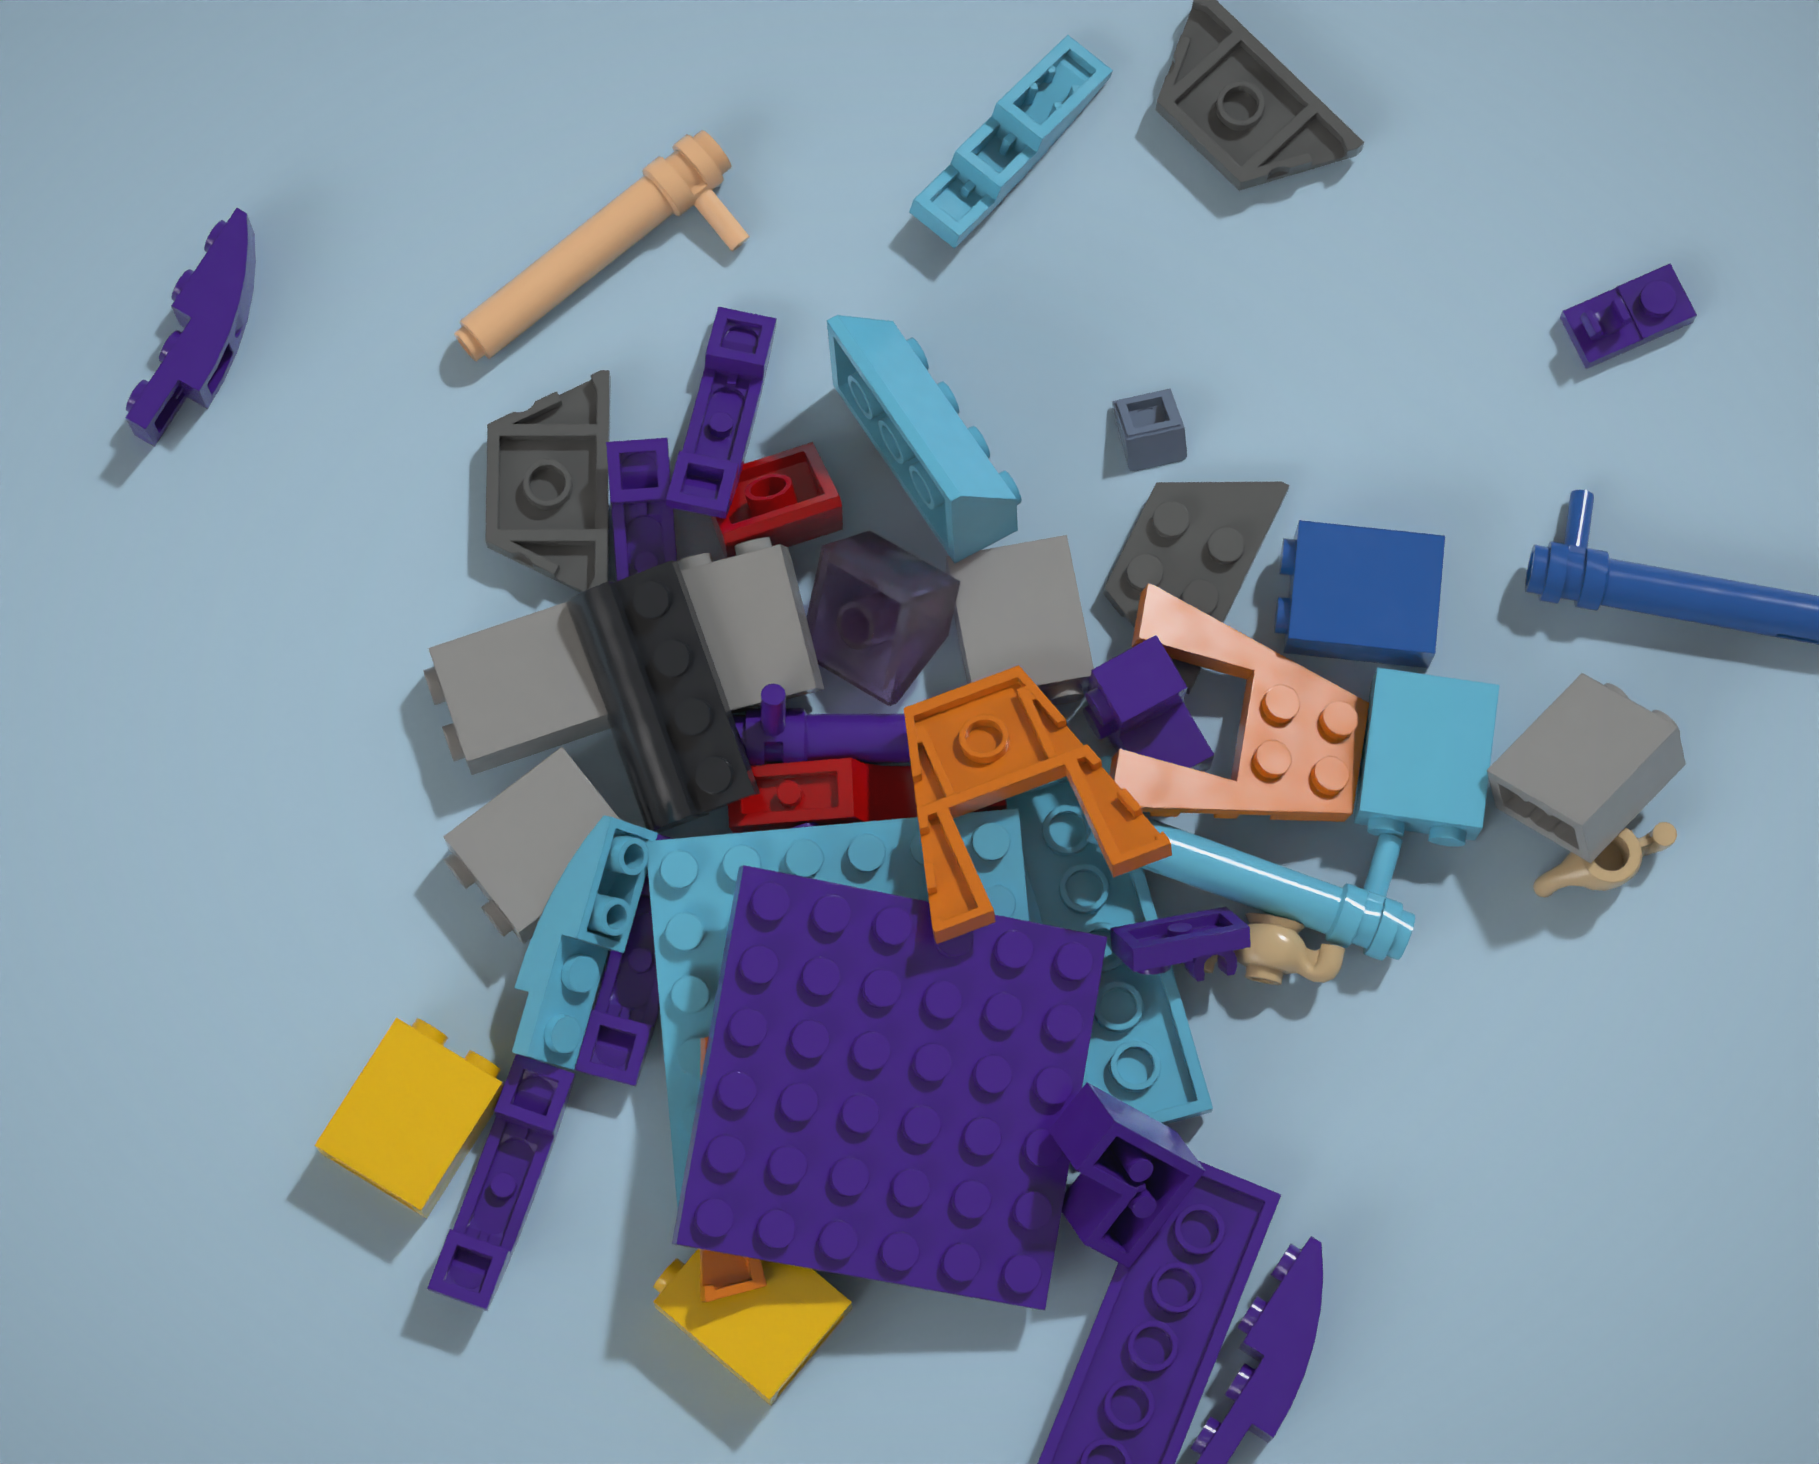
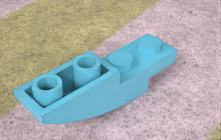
M604 815L568 863L537 923L514 987L529 994L512 1053L559 1067L575 1069L608 950L621 953L625 951L648 870L649 851L645 841L656 840L657 832Z

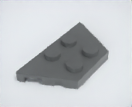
M1193 0L1192 9L1178 41L1168 75L1165 77L1155 110L1231 184L1240 191L1352 158L1362 151L1364 141L1217 0Z
M600 370L590 375L591 380L560 395L557 391L535 401L533 406L524 412H512L487 424L485 533L487 548L580 593L608 581L609 476L606 442H610L611 376L609 370Z
M1282 481L1156 482L1104 587V596L1120 616L1126 617L1134 628L1140 594L1148 583L1159 587L1224 623L1285 499L1290 485ZM1170 658L1188 687L1186 693L1190 694L1202 667Z

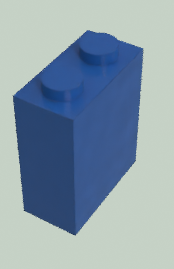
M1299 520L1294 539L1283 538L1279 574L1290 576L1288 598L1278 597L1274 622V633L1285 634L1283 653L1429 668L1436 653L1445 535Z

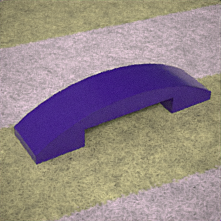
M718 307L705 353V367L683 449L682 451L679 450L665 507L726 519L735 495L752 435L769 363L777 318Z
M668 438L606 442L617 581L670 560L677 561L674 508L665 507L671 482Z
M658 834L656 840L675 838ZM648 870L624 953L610 951L595 1009L591 1010L575 1067L576 1071L634 1087L637 1086L660 1013Z
M515 1055L494 1110L496 1117L453 1230L449 1229L427 1287L429 1291L488 1311L510 1262L537 1193L576 1077L575 1073L526 1056Z

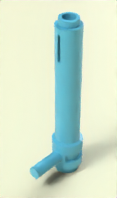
M1146 817L1159 833L1164 832L1169 838L1172 856L1141 868L1271 915L1302 923L1307 928L1324 933L1325 940L1333 944L1348 948L1352 943L1363 947V954L1381 961L1386 956L1396 960L1402 957L1412 934L1415 914L1403 910L1401 902L1386 897L1403 843L1399 837L1387 833L1379 834L1363 889L1348 883L1341 888ZM1089 826L1086 841L1096 844L1095 851L1102 853Z

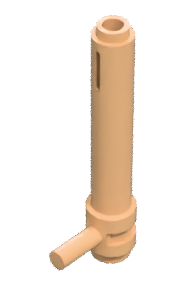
M701 130L694 137L686 134L673 145L674 152L666 159L659 156L643 168L642 178L460 320L462 327L454 335L463 349L476 362L484 355L490 359L672 214L681 216L693 205L731 251L740 247L750 236L712 191L724 181L722 175L732 167L728 157L718 143L704 130Z

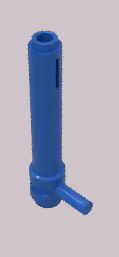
M1579 489L1570 493L1564 544L1550 541L1547 547L1533 545L1526 572L1525 592L1538 594L1539 601L1558 604L1561 598L1574 601V605L1577 608L1597 611L1600 606L1819 645V596L1612 559L1607 551L1588 548L1594 494L1590 491Z

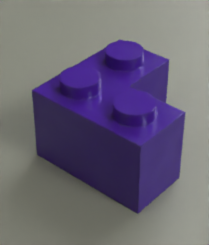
M1157 635L1091 670L1088 691L1085 694L1089 705L1083 708V713L1090 728L1099 740L1108 736L1116 752L1119 749H1123L1202 772L1211 768L1214 753L1184 704L1188 687Z
M1086 1082L1049 1130L1075 1170L1080 1172L1079 1176L1065 1192L1062 1207L1063 1215L1084 1245L1130 1268L1205 1172V1169L1177 1131Z

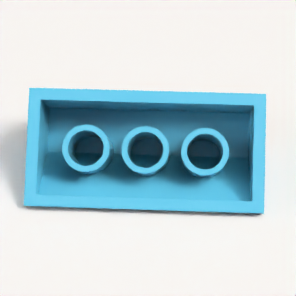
M836 315L828 319L827 330L833 386L954 564L1018 531L1017 505L1022 502L1016 483L1007 471L997 472L989 460L990 451L981 432L975 426L967 428L958 416L959 406L954 394L945 382L942 381L936 384L927 371L929 369L927 358L919 343L913 337L906 340L893 321Z

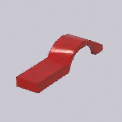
M853 758L752 765L751 769L760 794L728 805L729 828L732 833L790 829L809 822H815L820 826L918 817L911 766H880L863 763ZM1007 799L973 812L1007 809Z

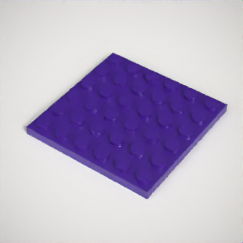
M746 865L740 866L737 874L672 1244L1036 1310H1045L1070 1164L1069 1159L1049 1130L1083 1086L1107 937L995 915V923L936 944L928 901Z

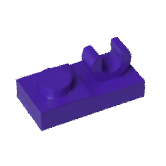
M1671 263L1621 284L1612 290L1563 310L1560 319L1585 368L1588 369L1693 323L1697 314Z
M1226 906L1110 928L1111 951L1133 972L1145 975L1162 974L1169 971L1171 965L1184 963L1187 972L1197 982L1204 981L1205 962L1213 955H1218L1217 964L1221 971L1227 976L1234 975L1237 969V957L1233 950L1251 947L1250 927Z

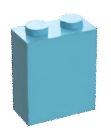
M1377 667L1370 686L1369 708L1353 824L1367 825V832L1375 836L1387 833L1401 838L1404 836V831L1429 834V842L1442 846L1460 847L1465 845L1466 840L1475 841L1483 828L1489 780L1487 769L1491 763L1500 685Z

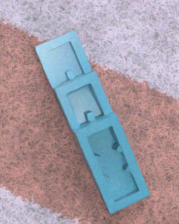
M1067 35L996 103L992 116L955 151L950 165L914 198L909 213L955 249L1035 166L1109 80L1113 70Z

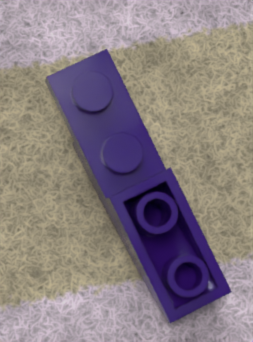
M239 208L235 209L227 222L221 220L214 226L205 242L204 251L207 253L195 271L188 269L177 281L171 299L174 301L171 307L179 325L184 327V330L182 332L176 330L168 337L159 355V361L162 363L149 382L142 380L138 383L127 401L126 411H128V414L125 418L135 436L154 447L187 398L206 409L209 408L225 381L238 352L248 321L254 291L256 266L255 233L247 213Z
M1310 1236L1302 1250L1293 1244L1289 1245L1271 1273V1276L1280 1281L1279 1286L1268 1303L1257 1296L1237 1326L1239 1330L1247 1334L1238 1349L1257 1360L1259 1364L1256 1369H1253L1244 1363L1224 1394L1234 1401L1221 1423L1210 1416L1190 1449L1200 1455L1195 1464H1227L1248 1430L1269 1443L1275 1437L1289 1412L1306 1373L1316 1339L1321 1312L1323 1288L1322 1243L1314 1237Z

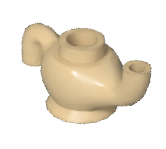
M1661 822L1645 836L1636 838L1634 833L1625 827L1592 863L1570 852L1561 864L1535 880L1533 885L1534 891L1540 897H1549L1558 889L1570 885L1599 891L1620 887L1637 874L1644 856L1670 847L1677 838V831L1672 824Z
M1245 914L1249 922L1248 926L1250 927L1251 947L1233 950L1237 957V962L1247 967L1245 978L1265 984L1281 985L1283 974L1298 973L1310 981L1325 983L1334 979L1340 971L1345 948L1331 944H1321L1319 950H1310L1305 946L1303 939L1298 934L1305 928L1302 923L1267 914ZM1213 955L1207 959L1204 965L1205 973H1213L1218 955Z

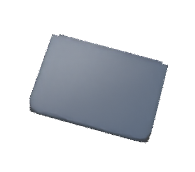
M1171 389L1112 401L1121 443L1130 471L1144 470L1186 459L1185 427Z

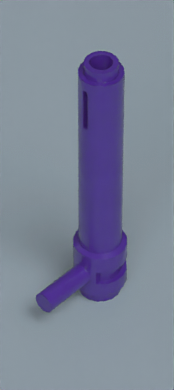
M773 683L766 685L761 691V708H746V715H732L750 766L764 765V763H790L853 758L863 763L911 762L904 714H807L804 708H786L784 688Z

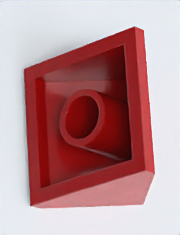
M813 442L743 464L735 495L726 519L711 516L725 559L736 556L735 545L754 539L770 537L772 546L781 544L791 547L843 530L840 496Z

